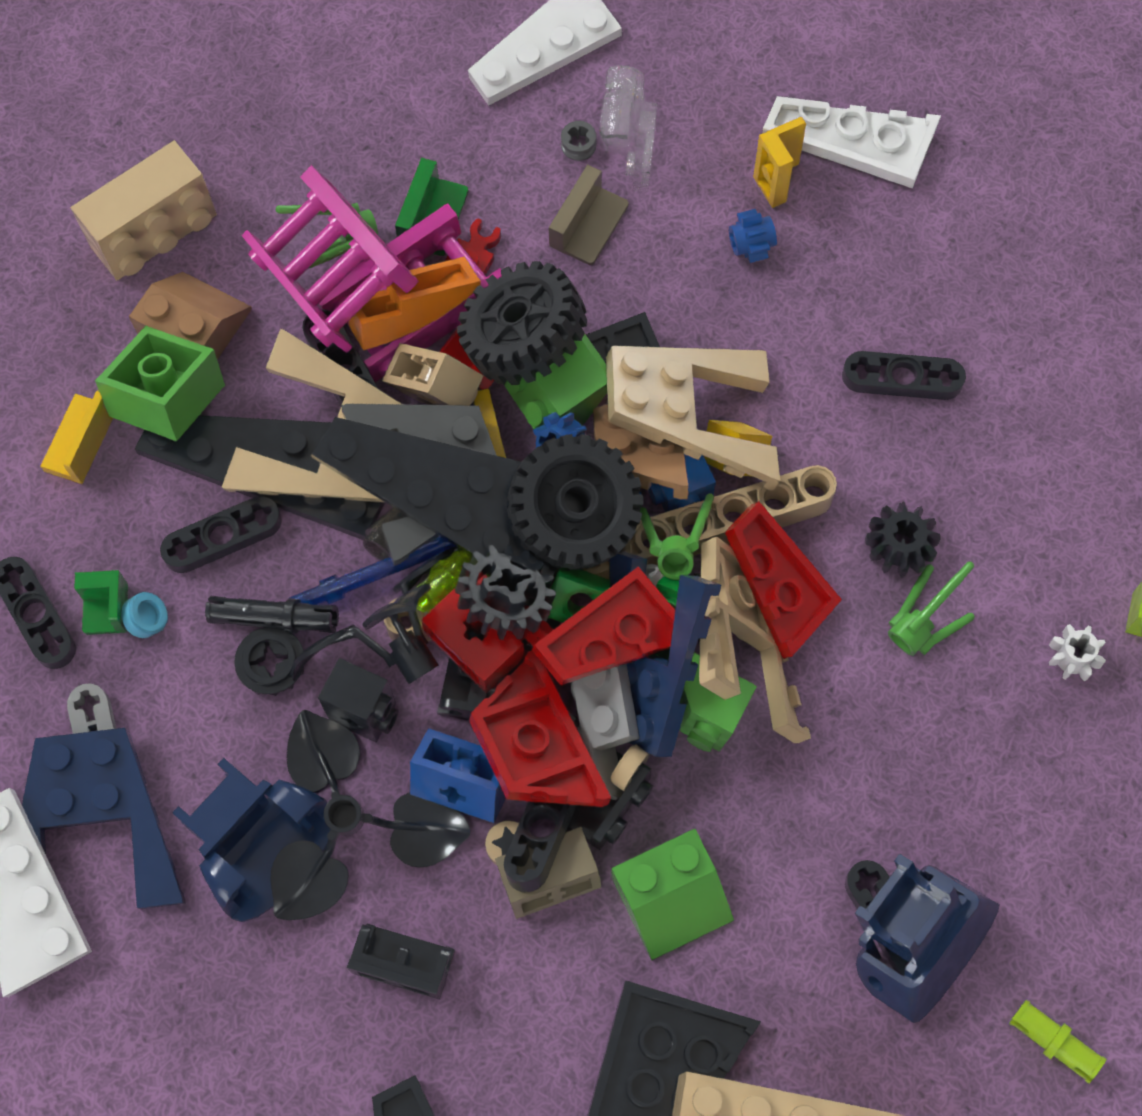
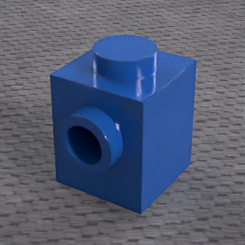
M684 454L688 480V499L674 498L673 488L651 482L648 493L654 505L662 504L665 512L703 501L709 493L714 496L716 481L703 455L697 460Z

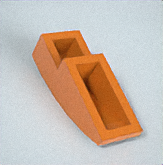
M465 256L409 270L419 282L408 293L394 282L386 290L378 291L349 320V327L363 351L392 342L419 330L439 319L474 293L473 291L479 285L481 286V281Z

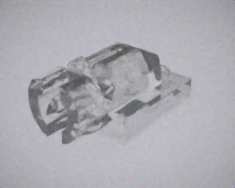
M630 66L609 67L606 75V90L603 97L599 127L600 139L606 153L628 155L626 176H633V191L649 192L658 103L645 102L644 74L641 71Z

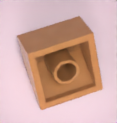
M180 272L152 283L129 315V318L137 334L145 326L212 348L218 360L252 310V307L185 272Z

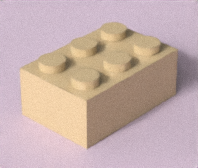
M175 140L70 207L89 246L116 281L125 275L131 276L142 269L146 261L158 253L163 254L171 251L177 245L178 240L192 231L204 229L209 225L212 218L217 215L202 173Z

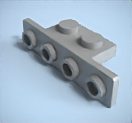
M626 664L572 681L571 692L577 704L580 722L578 732L612 800L619 799L623 794V790L611 783L610 779L618 765L616 746L639 739Z

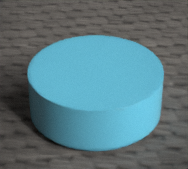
M142 592L124 603L121 618L125 628L132 635L138 638H149L164 629L168 620V613L165 604L158 596L149 592Z

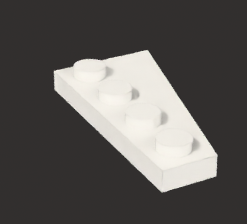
M777 96L763 127V133L798 117H803L806 122L802 151L913 189L941 115L926 114V118L906 116L907 111L890 110L889 114L866 111L864 106L850 105V108L842 109L830 107L828 102Z
M8 788L0 793V984L3 997H10L91 953L92 950L15 790Z

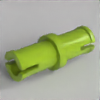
M1027 999L1009 1022V1025L1014 1026L1045 1049L1042 1053L1049 1059H1052L1054 1056L1085 1079V1082L1088 1084L1095 1078L1107 1060L1104 1056H1100L1070 1033L1072 1031L1071 1027L1065 1023L1060 1026L1030 1004V1001Z

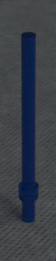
M438 537L428 545L424 544L411 553L409 558L401 564L394 566L391 557H388L341 577L334 574L319 580L318 586L289 598L299 599L301 603L314 605L325 601L328 604H332L344 599L345 593L423 563L448 549L455 550L459 547L442 537Z

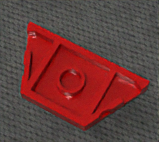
M530 651L525 656L523 663L496 686L495 692L489 698H485L471 712L469 722L507 800L604 807L609 804L611 795L547 669L534 652Z

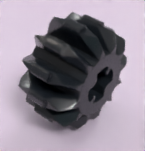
M904 501L899 503L896 512L886 505L881 510V518L872 517L868 527L872 532L867 533L865 544L873 547L869 555L871 561L885 559L882 566L884 573L890 571L892 565L898 566L897 569L901 578L907 575L909 566L919 574L926 566L925 561H934L937 555L934 547L938 546L941 536L939 533L932 531L936 525L935 518L924 520L921 518L923 514L922 506L917 507L914 513L908 512V507ZM896 534H901V539H903L904 535L911 540L910 543L905 544V539L901 543L895 539Z

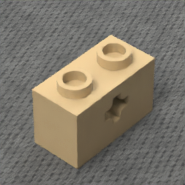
M399 343L382 381L421 403L429 405L470 406L477 396L478 387L483 375L446 353Z

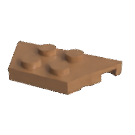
M608 404L593 409L595 441L600 438L607 441V446L612 450L617 448L623 453L622 459L625 462L630 461L635 468L632 472L635 478L639 477L640 488L649 490L652 482L673 488L674 498L688 499V480L682 446L663 439L661 444L610 423Z

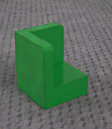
M120 571L75 572L74 589L83 600L82 631L86 635L127 633V629L122 622L121 611L124 603L128 600V583Z

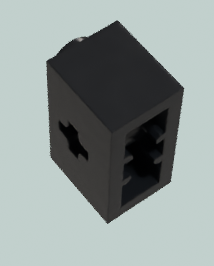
M341 658L336 662L318 696L328 719L376 743L382 732L388 734L392 730L399 710L395 709L396 701L387 679Z

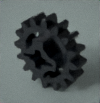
M491 545L488 547L485 557L476 551L473 553L470 563L464 562L455 587V593L460 595L457 607L461 610L469 609L466 619L468 624L478 620L483 623L481 633L484 635L493 628L497 630L499 640H504L507 631H512L517 639H522L526 628L533 633L537 632L541 622L547 621L550 615L552 603L556 596V591L550 589L554 579L553 576L541 575L544 563L538 561L531 564L528 561L529 551L525 550L520 556L514 555L512 545H507L504 553L499 554L497 549ZM486 575L487 578H483L481 585H477V581ZM534 598V603L525 610L524 606L528 605L529 599Z

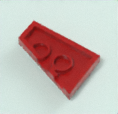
M758 501L750 505L725 531V534L782 658L786 659L792 657L842 599L766 508Z
M638 566L534 644L532 651L557 682L563 685L670 649L675 609Z

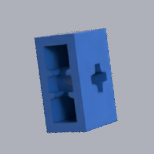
M428 728L410 761V795L494 823L506 797L482 747Z

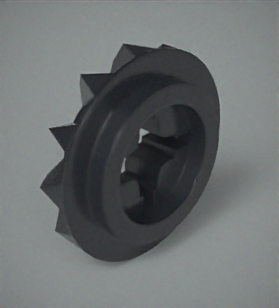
M273 627L260 628L248 634L239 644L234 660L235 671L242 684L257 695L271 694L277 696L281 691L293 689L294 683L300 675L304 674L303 667L295 682L290 676L294 661L304 650L294 634L286 633L284 629ZM267 646H270L276 658L284 659L275 665L274 676L272 677L265 666H258L259 662L266 660Z

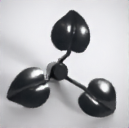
M453 549L443 551L410 572L393 587L395 593L402 591L403 595L397 598L394 603L387 604L378 609L363 622L362 625L367 630L390 617L400 636L389 643L393 651L392 653L386 651L353 624L307 647L292 665L290 676L295 682L304 665L323 648L352 638L359 639L382 657L389 668L396 664L408 684H411L439 666L426 645L429 642L422 632L416 612L419 599L427 594L432 587L428 583L414 589L412 588L422 575L450 566L459 567L460 559L456 551ZM408 612L414 633L412 630L406 631L398 613Z
M302 710L296 718L289 735L286 756L287 767L296 785L312 792L323 789L329 783L332 799L325 806L324 820L331 830L327 835L328 842L324 852L314 842L305 840L288 844L276 856L270 878L274 916L282 920L311 918L327 911L341 899L348 885V869L341 861L330 857L334 852L339 835H354L362 828L364 823L386 829H394L390 838L392 851L404 864L417 868L433 866L446 859L458 846L469 838L471 833L469 825L459 811L410 795V792L396 800L393 808L395 821L364 813L361 805L353 797L340 794L339 785L336 781L351 776L358 766L360 747L354 734L347 727L333 720L321 717L308 710Z

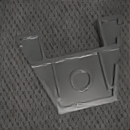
M341 405L343 417L347 420L497 456L479 406ZM408 516L382 524V532L394 566L408 559L411 553L424 544L428 545L439 537L438 534Z

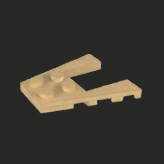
M280 329L266 366L269 373L343 396L345 398L342 405L401 404L287 331ZM341 407L338 418L344 419ZM237 447L222 488L228 492L246 491L267 495L291 494L312 498L336 497L344 498L345 500L384 502L322 463L318 472L314 473Z
M633 346L611 347L606 356L608 418L610 423L661 444L663 439L682 446L683 454L697 460L704 455L725 464L723 468L725 472L742 478L746 473L764 481L763 488L771 491L775 489L780 482L777 447L698 430L693 377L763 393L769 384L766 351Z
M718 537L701 543V578L721 584L719 596H710L705 616L710 617L712 620L706 639H700V685L724 700L741 694L732 632L740 640H744L760 651L773 730L793 743H800L811 739L809 728L799 726L794 708L802 705L797 687L795 685L788 687L782 663L789 660L788 658H782L733 549Z

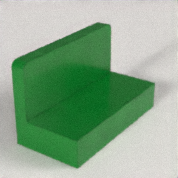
M421 157L395 224L397 237L447 203L459 219L469 193L468 187L439 179L437 161ZM437 250L433 254L444 256L446 252L444 250Z

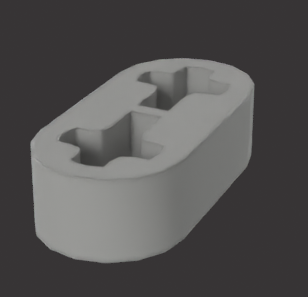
M91 683L82 684L70 693L67 700V709L73 734L91 732L93 730L116 729L109 697L98 685ZM91 695L95 701L100 700V703L93 706L95 720L92 721L89 720V716L83 709H78L79 706L85 704L84 697Z

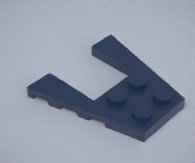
M620 551L609 559L610 587L638 566L646 575L648 559L625 551ZM680 575L669 660L653 654L626 663L639 739L628 743L634 746L637 744L645 752L655 757H672L687 706L685 703H680L686 681H694L698 664L692 662L698 639H706L712 620L710 617L705 616L710 596H719L721 584L698 576Z
M116 728L35 738L22 807L45 854V830L131 819L137 909L186 904L184 893L181 891L175 873L176 869L170 851L166 847L159 826L160 821L156 809L152 805L146 787L147 782L129 730L126 728Z

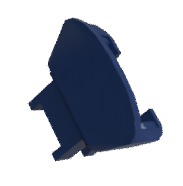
M223 757L217 765L226 773L227 777L190 816L179 806L172 813L204 843L199 848V851L205 860L199 867L222 910L232 920L245 922L258 918L274 907L270 882L271 869L276 856L284 847L297 841L306 840L314 842L324 852L328 842L327 835L331 830L324 820V809L328 802L308 789L280 779L274 785L262 780L256 786Z
M899 854L894 860L897 867L869 906L866 909L860 906L855 912L864 931L858 939L862 949L859 951L856 959V968L863 985L872 996L911 1022L918 1023L941 1000L970 961L991 928L998 914L1000 904L932 865H927L919 870L915 867L913 861ZM873 940H876L909 962L904 969V976L880 962L882 957Z

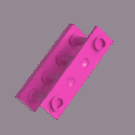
M311 165L300 176L311 189L306 195L309 199L265 243L248 230L241 236L252 248L248 253L250 258L264 271L269 269L313 321L314 325L310 328L311 332L325 346L329 347L334 343L347 353L352 346L339 330L384 285L389 287L394 282L408 293L419 281L338 189ZM329 210L332 213L327 219L330 223L285 267L276 255L320 211L325 213ZM350 234L354 238L349 243L351 248L306 292L297 279L341 235L346 237ZM371 258L376 263L371 268L373 273L327 317L318 304L362 260L367 262Z
M448 203L386 244L408 270L426 266L423 263L425 258L437 250H444L451 260L465 256L480 279L483 288L489 286L486 279L491 275H494L496 279L502 277L501 268L486 277L456 240L461 235V229L457 214ZM371 258L367 262L361 261L318 304L320 309L333 312L373 273L371 268L376 263ZM384 285L379 291L386 290L387 286ZM473 293L468 298L476 299L477 297ZM467 299L439 319L419 330L396 339L387 346L383 344L367 349L371 357L363 362L374 382L382 377L384 378L399 343L426 349L461 324L458 320L460 312L467 311L464 307Z

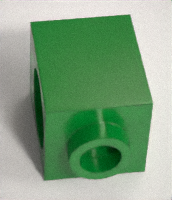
M558 569L550 588L556 591V596L548 618L564 623L585 607L574 604L570 600L572 595L586 593L594 600L610 588V580L582 569Z

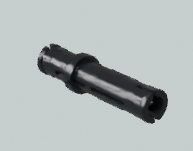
M211 595L208 598L209 602H206L205 606L206 621L210 624L273 627L284 629L286 633L296 634L299 630L335 633V626H338L339 610L336 605L301 603L299 599L289 598L286 602Z

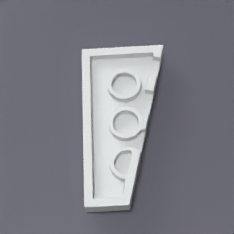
M549 0L469 68L468 75L489 106L622 36V28L602 0Z

